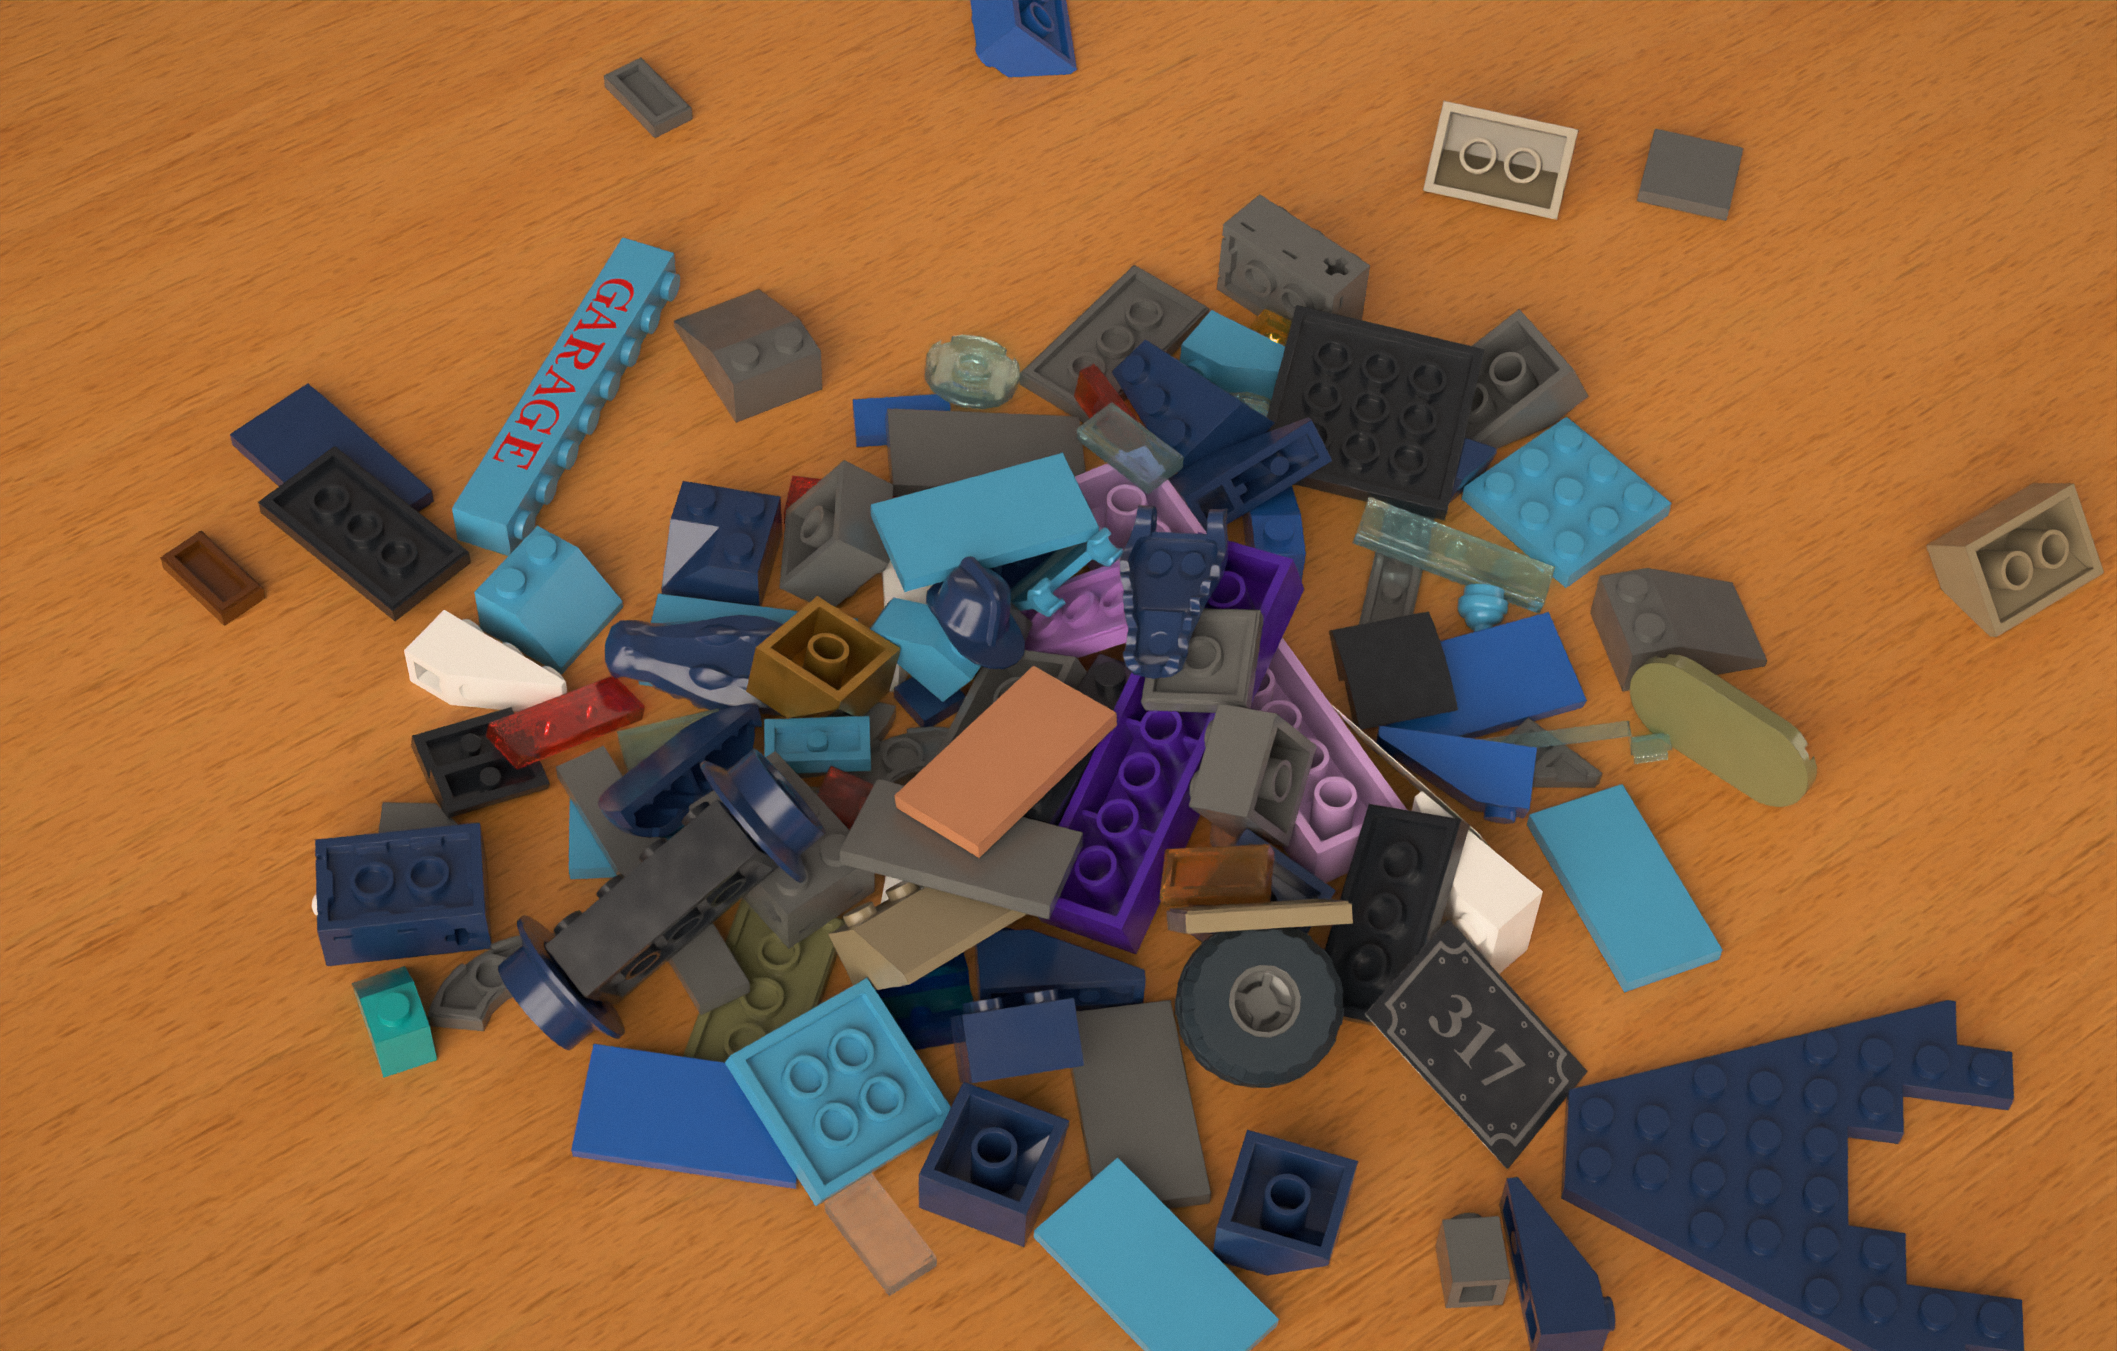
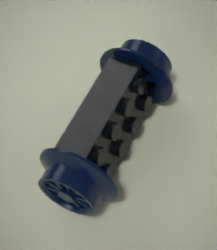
M753 748L729 770L706 760L702 762L700 768L722 802L717 799L711 804L705 801L693 808L683 818L682 824L684 827L669 840L661 838L648 846L639 856V860L642 863L626 877L623 874H619L607 881L596 893L599 900L585 912L575 911L560 921L554 928L556 936L529 916L523 915L517 920V927L523 945L498 966V972L505 986L523 1011L556 1044L566 1050H572L594 1030L619 1039L624 1035L625 1028L613 1004L617 1005L779 866L799 883L807 879L801 854L826 834V831L799 793L758 750Z

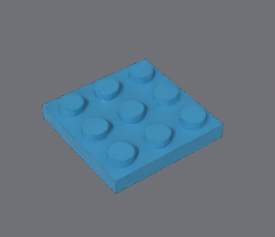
M1565 417L1464 486L1462 500L1565 588L1667 517L1672 504L1568 417Z
M868 978L735 1052L725 1061L726 1066L815 1206L939 1133L951 1109V1106Z

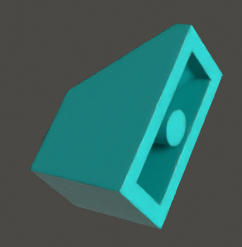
M405 966L352 983L383 1078L437 1060L430 1025L415 983Z

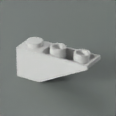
M443 610L404 650L410 681L450 705L496 710L512 707L513 711L564 717L570 712L566 681L560 673L549 666H539L524 657L521 651L508 642H498L485 634L473 621L469 619L461 620L446 610Z

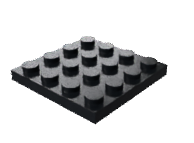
M1296 305L1267 418L1275 422V424L1265 433L1307 417L1313 421L1332 461L1294 485L1445 521L1485 349Z

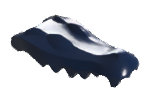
M1138 505L1133 530L1120 558V577L1124 589V614L1128 628L1123 658L1126 667L1134 675L1157 679L1172 677L1182 670L1188 655L1192 633L1206 603L1224 575L1228 560V509H1210L1207 518L1206 534L1156 532V507Z
M734 615L708 620L667 623L620 620L611 627L605 643L604 656L606 666L614 678L626 677L649 682L658 691L668 693L676 699H688L695 707L708 709L712 712L736 705L757 703L760 714L785 717L746 692L755 648L781 627L782 623L764 617Z

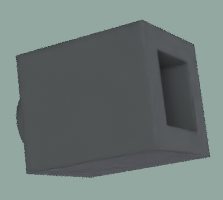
M1463 1213L1451 1219L1442 1220L1435 1247L1445 1307L1462 1308L1503 1305L1510 1282V1273L1500 1217H1482L1476 1213Z

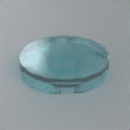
M957 335L951 337V342L942 345V340L936 342L927 353L924 365L925 381L934 393L947 402L964 408L987 409L999 407L1008 402L1017 391L1020 379L1019 363L1015 357L1012 361L1006 356L1007 349L995 341L981 336Z

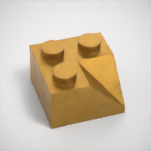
M816 596L755 648L746 692L786 718L840 709L853 716H863L890 692L901 648Z

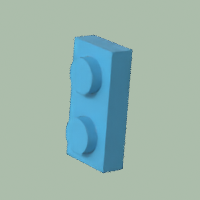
M869 716L764 719L765 757L776 751L796 773L871 771Z

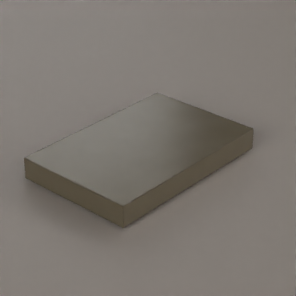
M1328 898L1170 908V911H1167L1168 930L1184 934L1353 923L1352 904L1348 903V901Z

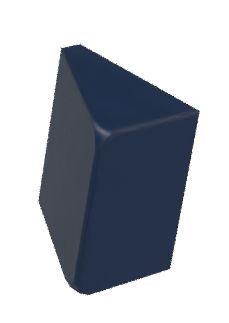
M1464 438L1450 502L1463 492L1464 486L1485 473L1497 453L1495 447Z

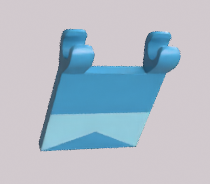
M1104 527L1090 538L1088 542L1056 550L1011 588V602L1020 611L1034 609L1044 616L1050 617L1066 604L1063 598L1059 599L1053 594L1057 588L1092 559L1106 567H1110L1121 557L1124 550L1116 548L1109 541L1108 537L1111 535V532L1108 528Z

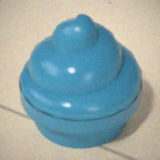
M1470 584L1464 587V595L1458 598L1457 610L1459 615L1465 619L1467 626L1476 632L1491 628L1502 622L1504 615L1508 612V602L1504 600V589L1498 586Z

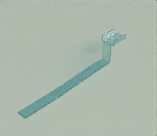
M1629 721L1480 739L1540 748L1628 736L1631 755H1634V764L1667 760L1668 750H1672L1670 736L1664 735V733L1632 737Z

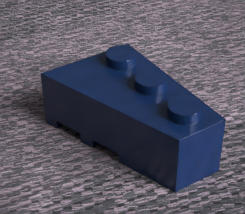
M1146 339L1112 371L1115 379L1168 464L1176 472L1182 471L1208 454L1262 435L1275 424L1266 416Z

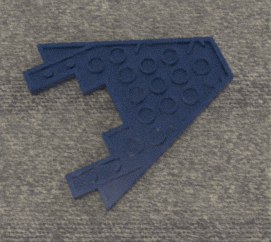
M1941 1001L1569 1089L1565 1107L1561 1199L1852 1351H2024L2021 1299L1906 1284V1233L1848 1225V1138L1899 1144L1904 1134L1903 1097L2009 1110L2014 1101L2012 1052L1957 1045L1956 1001Z

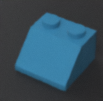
M539 526L517 546L474 592L480 628L484 632L502 642L514 645L522 653L545 666L555 669L561 675L623 608V601L578 547Z

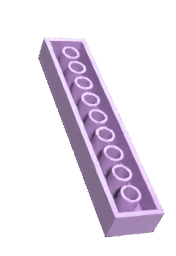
M1146 448L1075 476L1099 526V531L1104 527L1108 528L1111 532L1108 539L1118 549L1122 548L1124 550L1134 527L1138 505L1156 507V532L1193 534L1201 532L1206 534L1204 528ZM1093 559L1087 563L1091 571L1104 567V565ZM1282 638L1251 704V709L1277 713L1317 746L1288 847L1283 848L1290 859L1327 883L1348 873L1369 804L1403 810L1407 809Z

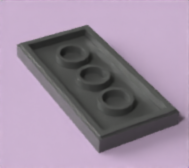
M1133 265L1020 372L1019 384L1069 415L1079 416L1081 422L1096 430L1128 399L1112 371L1145 339L1168 354L1173 355L1207 316L1209 308Z
M887 408L885 424L890 483L893 484V496L908 495L1060 453L1064 454L1074 477L1086 472L1079 416Z
M881 779L876 780L840 849V864L1044 919H1050L1082 848V832L1021 817L996 843L978 858L897 809L894 795L904 785Z
M1171 1000L1077 1011L1084 1066L1072 1067L1070 1070L1091 1180L1118 1157L1168 1209L1210 1204L1211 1191Z

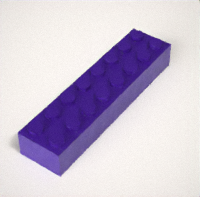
M1228 540V560L1224 575L1206 603L1205 608L1261 610L1264 621L1252 695L1253 702L1302 596L1304 587L1293 559ZM1131 672L1113 710L1117 715V726L1097 744L1059 824L1060 827L1083 833L1082 848L1050 919L1038 918L1043 923L1137 954L1200 817L1198 812L1189 807L1191 800L1190 783L1194 774L1200 769L1206 748L1204 742L1206 728L1210 721L1214 719L1216 713L1145 710L1141 702L1145 677L1134 675Z

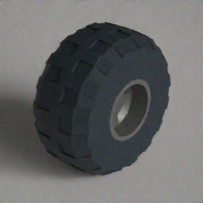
M1292 927L1216 932L1203 941L1192 953L1177 983L1175 1016H1177L1180 1028L1179 1033L1185 1046L1190 1049L1196 1058L1195 1060L1203 1068L1215 1074L1221 1080L1234 1085L1250 1088H1270L1287 1084L1304 1076L1315 1068L1329 1053L1337 1040L1336 1036L1343 1021L1342 993L1344 991L1341 979L1338 977L1333 966L1332 959L1325 949H1322L1311 939V936L1300 929Z

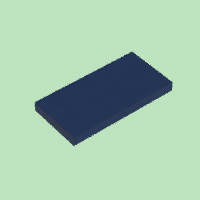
M309 383L230 434L232 445L278 486L285 483L335 446L416 511L419 512L434 502L433 493L429 487Z

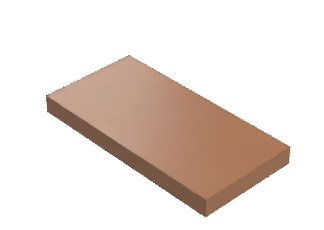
M1033 666L894 795L896 808L980 858L1117 726L1116 712Z

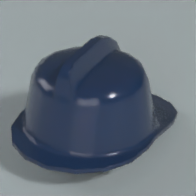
M968 556L961 561L960 565L943 582L933 584L927 590L926 604L937 618L952 645L962 656L974 664L989 669H1006L1016 665L1024 655L1025 640L1019 626L1010 613L1011 589L1001 575L982 567L974 557Z

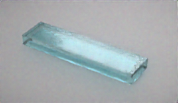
M1372 497L1368 498L1352 542L1465 586L1470 584L1498 586L1504 589V600L1536 613H1540L1545 603L1555 567Z

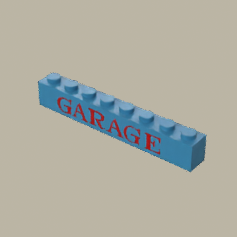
M622 237L452 507L457 540L509 556L520 542L533 531L536 516L544 504L548 505L553 500L557 489V482L565 469L569 470L573 467L577 459L579 445L586 434L591 435L595 431L600 411L607 400L612 401L615 398L621 376L627 367L635 365L639 357L641 344L646 335L655 332L667 301L672 302L675 299L680 287V275L676 274L673 252Z

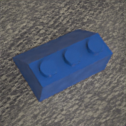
M970 0L972 9L971 20L974 25L976 40L975 51L978 58L986 66L996 68L1007 77L1068 75L1077 70L1066 0Z

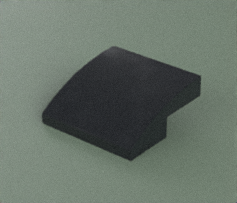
M1429 611L1329 631L1339 681H1345L1352 721L1360 730L1458 710L1445 655Z
M512 707L412 735L411 747L437 802L448 818L549 788V780L532 740H525Z

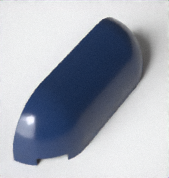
M757 703L741 704L719 710L681 730L612 784L601 795L598 806L603 815L616 828L633 836L651 838L663 837L673 833L683 825L682 820L689 813V806L714 790L704 776L700 764L706 760L729 770L753 749L755 727H762Z

